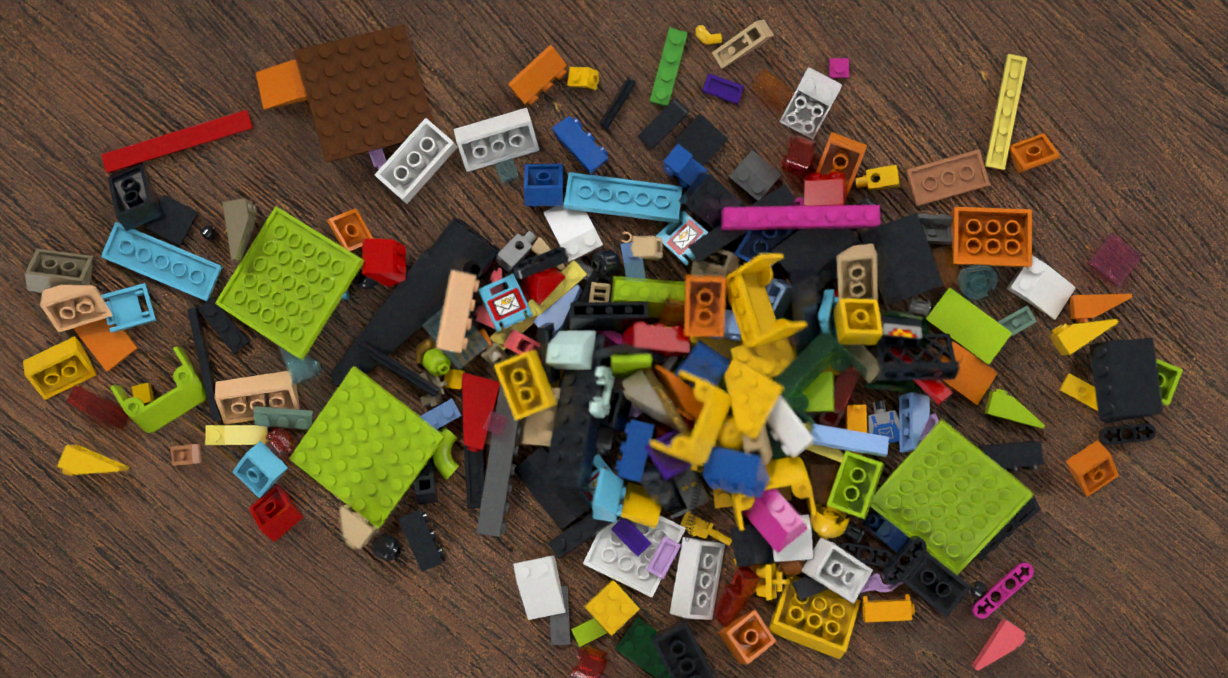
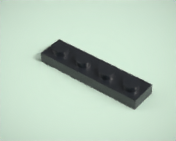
M592 512L548 543L557 558L561 559L614 522L593 519Z

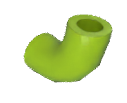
M443 426L440 432L445 435V438L432 457L434 466L447 480L459 467L451 455V448L458 438Z

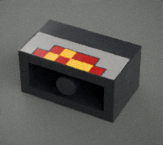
M882 316L881 326L883 334L879 339V346L918 350L922 340L921 320Z

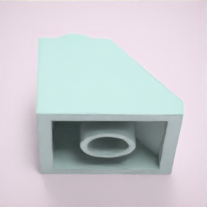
M559 331L548 344L546 363L555 369H591L596 332Z

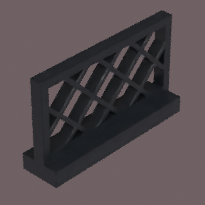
M922 334V340L929 345L925 349L919 345L918 351L921 353L917 357L909 352L910 349L896 348L902 352L897 357L890 352L893 347L886 349L883 346H879L878 340L875 350L879 366V380L955 379L960 368L959 363L955 361L950 334ZM937 340H945L946 346L943 349L935 342ZM931 346L940 352L936 357L928 352ZM943 354L950 362H942L939 358ZM887 355L894 361L892 363H883V357ZM906 355L913 361L905 363L901 358ZM925 355L932 361L923 362L920 358Z

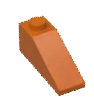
M1132 294L1070 296V319H1076L1077 323L1088 322V319L1095 318L1132 298Z

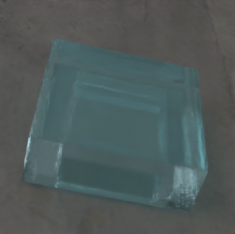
M512 158L495 165L501 183L520 177Z

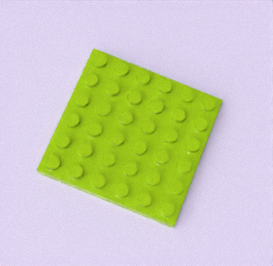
M275 206L215 304L297 358L303 360L364 263V260Z
M354 366L289 459L379 529L441 444L445 435Z
M940 419L917 445V448L912 450L876 490L870 507L899 528L909 538L913 536L921 537L927 544L926 551L958 575L1033 496V492Z

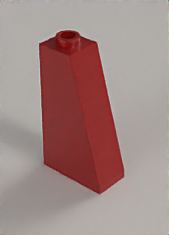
M463 373L464 445L468 446L467 450L479 452V449L484 450L501 382Z

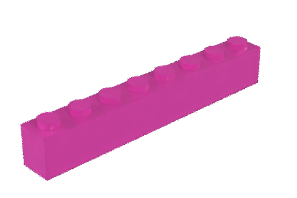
M880 206L723 208L721 211L722 230L876 228L880 225Z

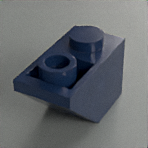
M875 510L862 524L897 553L909 539L899 528Z

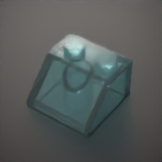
M279 348L293 384H302L321 376L320 371H322L318 360L315 361L314 358L308 355L301 360L284 348Z

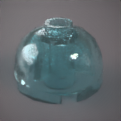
M963 265L959 270L957 280L958 286L964 295L970 299H981L988 295L987 292L990 289L994 290L998 278L997 273L991 266Z

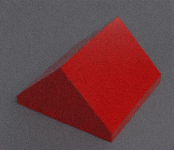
M555 267L522 278V290L538 305H541L566 277Z

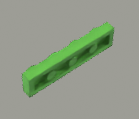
M669 28L650 98L651 103L666 107L669 105L688 32Z

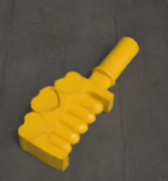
M691 511L685 513L680 525L685 527L687 531H693L691 532L692 536L706 539L710 535L730 546L732 539L713 529L712 523L709 524V522L689 514Z

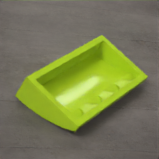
M950 287L926 318V320L944 333L950 334L951 338L988 365L1012 334L1011 331Z

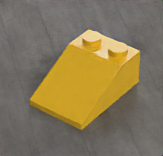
M1117 319L1072 325L1061 324L1052 330L1053 334L1049 338L1061 355H1070L1119 322Z
M78 444L66 445L57 467L62 469V473L73 476V474L129 470V466Z

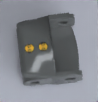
M691 467L671 477L686 505L685 508L671 511L672 514L670 516L672 519L689 512V509H694V507L690 506H700L710 501L704 486L699 482H695V480L701 481V479L696 478L699 475H697V471L691 470Z

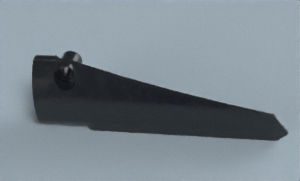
M453 218L434 244L421 254L406 274V280L398 284L331 372L333 385H340L354 366L367 375L378 365L377 362L355 349L359 341H364L389 356L444 309L451 270L474 275L477 277L476 280L482 279L487 275L488 269L497 259V254L500 250L465 221ZM476 265L480 267V273L478 275H475L474 273V267Z

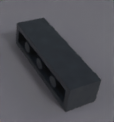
M570 302V331H626L636 322H645L648 325V302Z

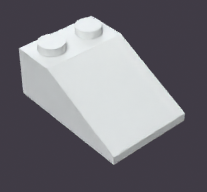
M563 202V206H555L543 212L560 247L566 249L569 263L603 247L586 211L564 209Z
M1032 255V267H1020L1006 289L1056 320L1076 287L1047 264Z
M820 538L813 550V559L807 560L801 571L851 603H854L873 570L835 544Z
M555 555L513 564L528 620L566 612Z

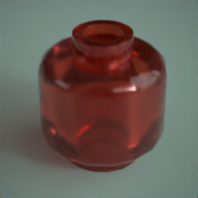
M275 427L265 436L267 439L265 445L276 456L282 454L286 456L292 451L294 438L284 428L277 429Z

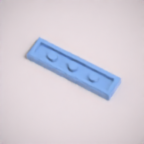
M812 424L811 436L814 438L813 445L883 457L887 456L889 437L817 424Z

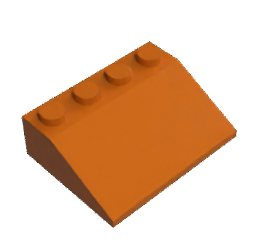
M953 208L951 211V216H953L951 223L953 264L1032 267L1031 209Z

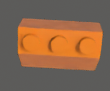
M550 45L508 83L510 91L525 107L528 104L533 105L539 99L538 95L542 91L544 93L553 86L552 82L556 78L560 80L567 73V64L553 46Z

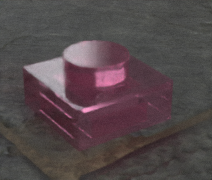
M490 410L483 429L501 436L509 418Z

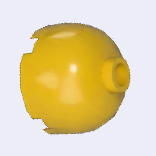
M727 414L715 444L719 448L740 451L744 448L743 432L737 429L734 414Z
M815 504L816 515H810V524L817 533V536L828 539L839 537L843 534L850 518H846L847 514L830 506L824 508L821 507L822 504Z

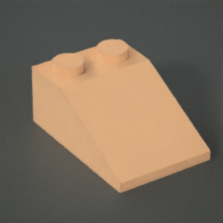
M58 285L42 292L40 306L58 333L112 316V312L95 286Z

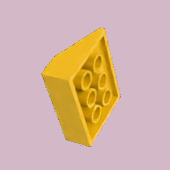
M787 576L788 584L783 586V591L780 594L768 628L769 631L780 637L840 659L847 650L861 601L856 599L854 603H851L830 589L799 601L791 583L801 579V577L794 576L790 578Z

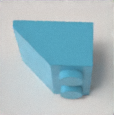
M260 441L243 456L232 472L260 499L284 474L288 467Z
M600 468L593 500V519L616 523L617 516L621 517L623 505H620V501L625 499L626 487H623V479L605 468Z

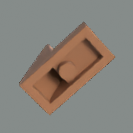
M200 444L170 447L172 466L202 462Z

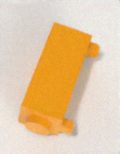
M845 405L846 430L867 433L866 405ZM849 451L858 455H863V453Z
M905 594V599L868 601L867 596H863L862 610L863 621L912 620V615H915L914 603H911L909 594Z

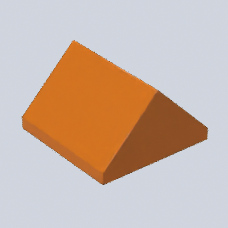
M1044 133L1009 146V151L1018 174L1060 158V154Z
M357 208L327 220L340 245L353 254L362 249V239H373Z

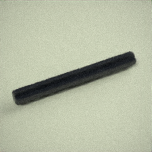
M364 341L357 343L355 349L429 395L435 397L438 394L440 388Z

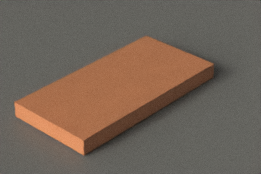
M980 149L905 170L916 207L990 186Z

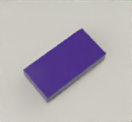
M709 73L702 92L738 105L744 86Z
M622 517L611 528L637 556L651 544L629 519Z

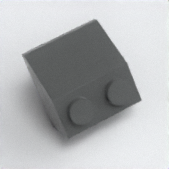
M752 150L729 176L728 180L756 203L762 199L782 174Z

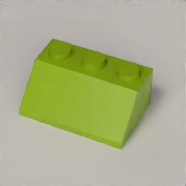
M845 451L827 506L866 519L885 464Z

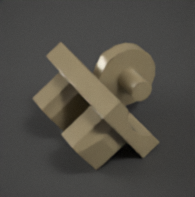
M496 342L491 347H488L486 352L481 354L494 369V365L511 359Z
M429 372L421 373V377L440 388L435 397L428 393L421 396L422 405H431L432 407L444 403L442 395L445 394L443 386L448 385L447 381L441 382L439 376H432Z

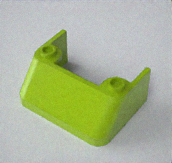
M176 346L173 348L183 364L173 374L177 387L147 406L137 397L129 398L121 385L110 387L125 413L144 432L153 433L207 400L203 379L183 347Z

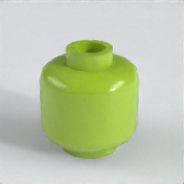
M435 348L428 350L424 354L422 364L432 376L438 377L448 372L451 360L441 349Z

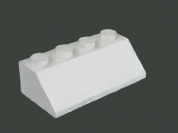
M527 108L454 129L456 142L466 172L539 151Z
M425 118L378 170L375 176L407 204L458 147Z
M779 396L765 425L767 424L771 429L769 433L773 439L781 442L783 452L787 456L791 455L792 458H795L812 445L814 438L783 398Z
M683 537L670 614L691 619H713L725 544L695 538L685 539Z

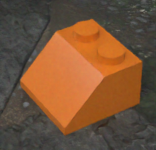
M1098 440L1066 461L1071 475L1086 497L1119 477L1111 454Z
M752 610L737 618L718 632L738 664H749L777 642L756 610Z

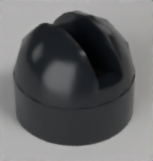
M207 225L200 231V234L212 242L217 235L216 228L212 229V225Z
M975 581L973 583L977 587L971 586L970 591L979 598L987 585L983 582Z

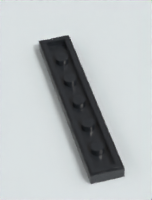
M784 184L750 207H787L796 200L786 184ZM722 225L688 245V248L699 263L749 230H722Z
M190 308L187 311L213 422L222 421L223 419L215 400L216 383L200 312L197 310L199 308Z
M461 393V406L463 415V394ZM464 445L467 509L481 508L485 483L484 450L479 449V452L467 450L468 446Z

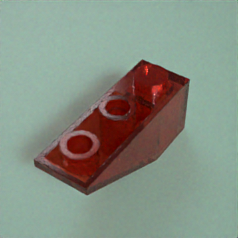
M845 364L842 365L834 383V411L821 412L819 422L837 428L861 371Z

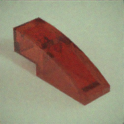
M80 385L74 386L66 400L67 403L120 429H123L129 418L121 406Z
M749 566L737 568L732 583L725 585L713 616L724 627H728L741 612L760 580V577Z

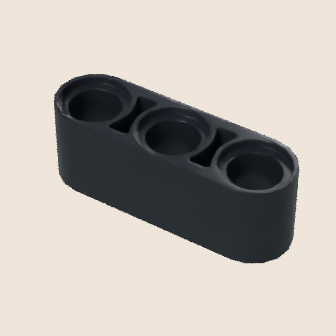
M675 98L638 135V138L652 150L690 111Z

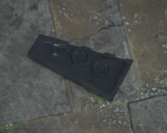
M1034 494L977 554L980 561L990 551H994L1006 537H1010L1014 530L1026 523L1041 509Z

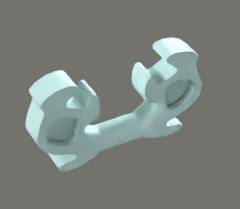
M598 366L595 376L599 377L597 384L604 385L603 397L594 398L595 402L590 403V413L596 418H604L605 415H609L610 396L615 377L612 376L611 368Z

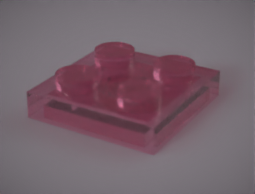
M1112 232L1087 263L1118 287L1143 256Z

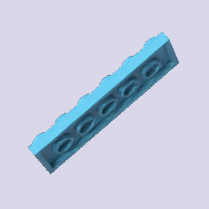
M569 172L564 209L678 223L681 204L678 200L682 196V186Z
M115 222L101 255L104 259L205 301L209 300L223 267L135 229L126 231L118 222Z

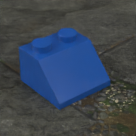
M525 164V206H563V164Z

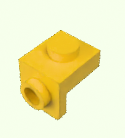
M570 67L567 86L596 90L599 82V72L589 67Z

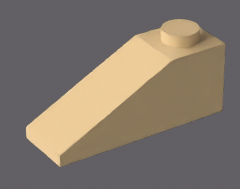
M759 20L713 51L712 54L721 69L759 47L774 35L765 20Z

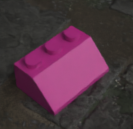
M775 488L764 490L761 498L754 497V504L751 508L742 510L743 514L777 553L781 552L808 530L804 520Z

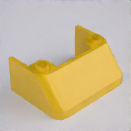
M760 254L726 277L725 289L742 340L747 347H757L787 338L807 326L806 322L790 323L787 319L776 320L765 286L773 279L771 265L784 258L783 254Z
M680 370L679 379L696 385L694 394L698 400L705 402L703 411L691 439L678 436L672 441L670 448L651 440L649 446L695 466H701L708 460L730 407L731 399L727 393L711 383Z
M786 456L771 459L768 464L764 465L769 477L765 490L791 485L793 494L798 498H805L807 510L812 516L816 515L810 480L804 462L799 456L795 458ZM731 493L736 525L740 530H744L741 511L753 506L754 496L748 497L741 493Z

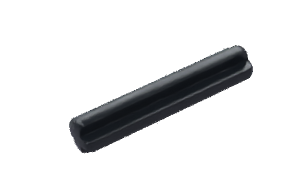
M628 77L601 119L599 123L601 127L605 129L610 127L636 84L632 78Z

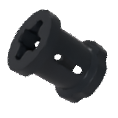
M849 520L844 533L841 535L852 538L858 544L866 529L855 526Z

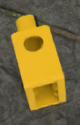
M897 165L866 170V175L855 177L857 188L868 187L869 191L900 187ZM879 176V182H872L873 177Z

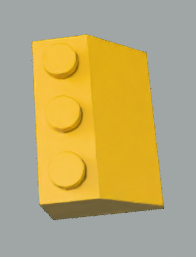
M76 336L23 361L26 378L44 400L96 376L86 350Z

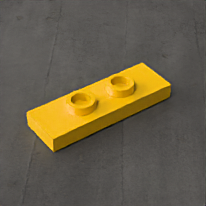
M1068 373L1059 391L1098 411L1095 387Z

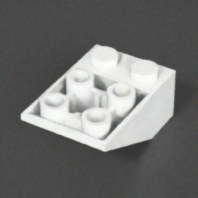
M808 67L779 122L814 139L842 84Z

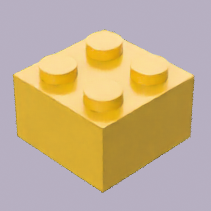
M839 299L833 309L838 344L876 345L883 334L877 300Z
M611 580L583 606L611 636L640 609L614 580Z

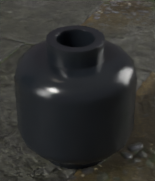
M605 249L593 254L591 268L599 276L609 275L618 270L620 258L613 250Z
M385 533L376 537L372 542L374 556L387 562L393 559L396 560L402 550L400 541Z

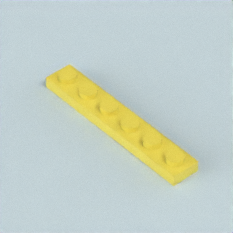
M1007 55L985 167L1005 170L1027 62L1026 57Z
M573 260L561 271L566 278L541 305H538L533 299L527 303L532 312V317L528 318L524 311L525 320L506 329L501 326V331H496L490 339L505 350L504 344L512 329L523 334L534 324L533 321L578 284L587 273Z

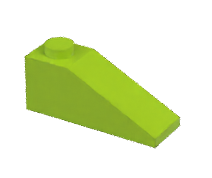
M996 389V392L990 391L984 414L1044 429L1045 425L1013 396L1007 395L1008 391Z

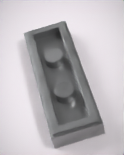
M561 586L566 612L550 615L551 645L571 644L568 586Z

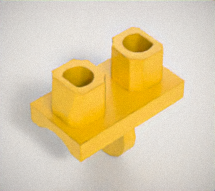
M776 563L756 568L757 578H766V585H757V596L766 597V600L777 598V591H783V584H788V579H782V572H777L776 579Z

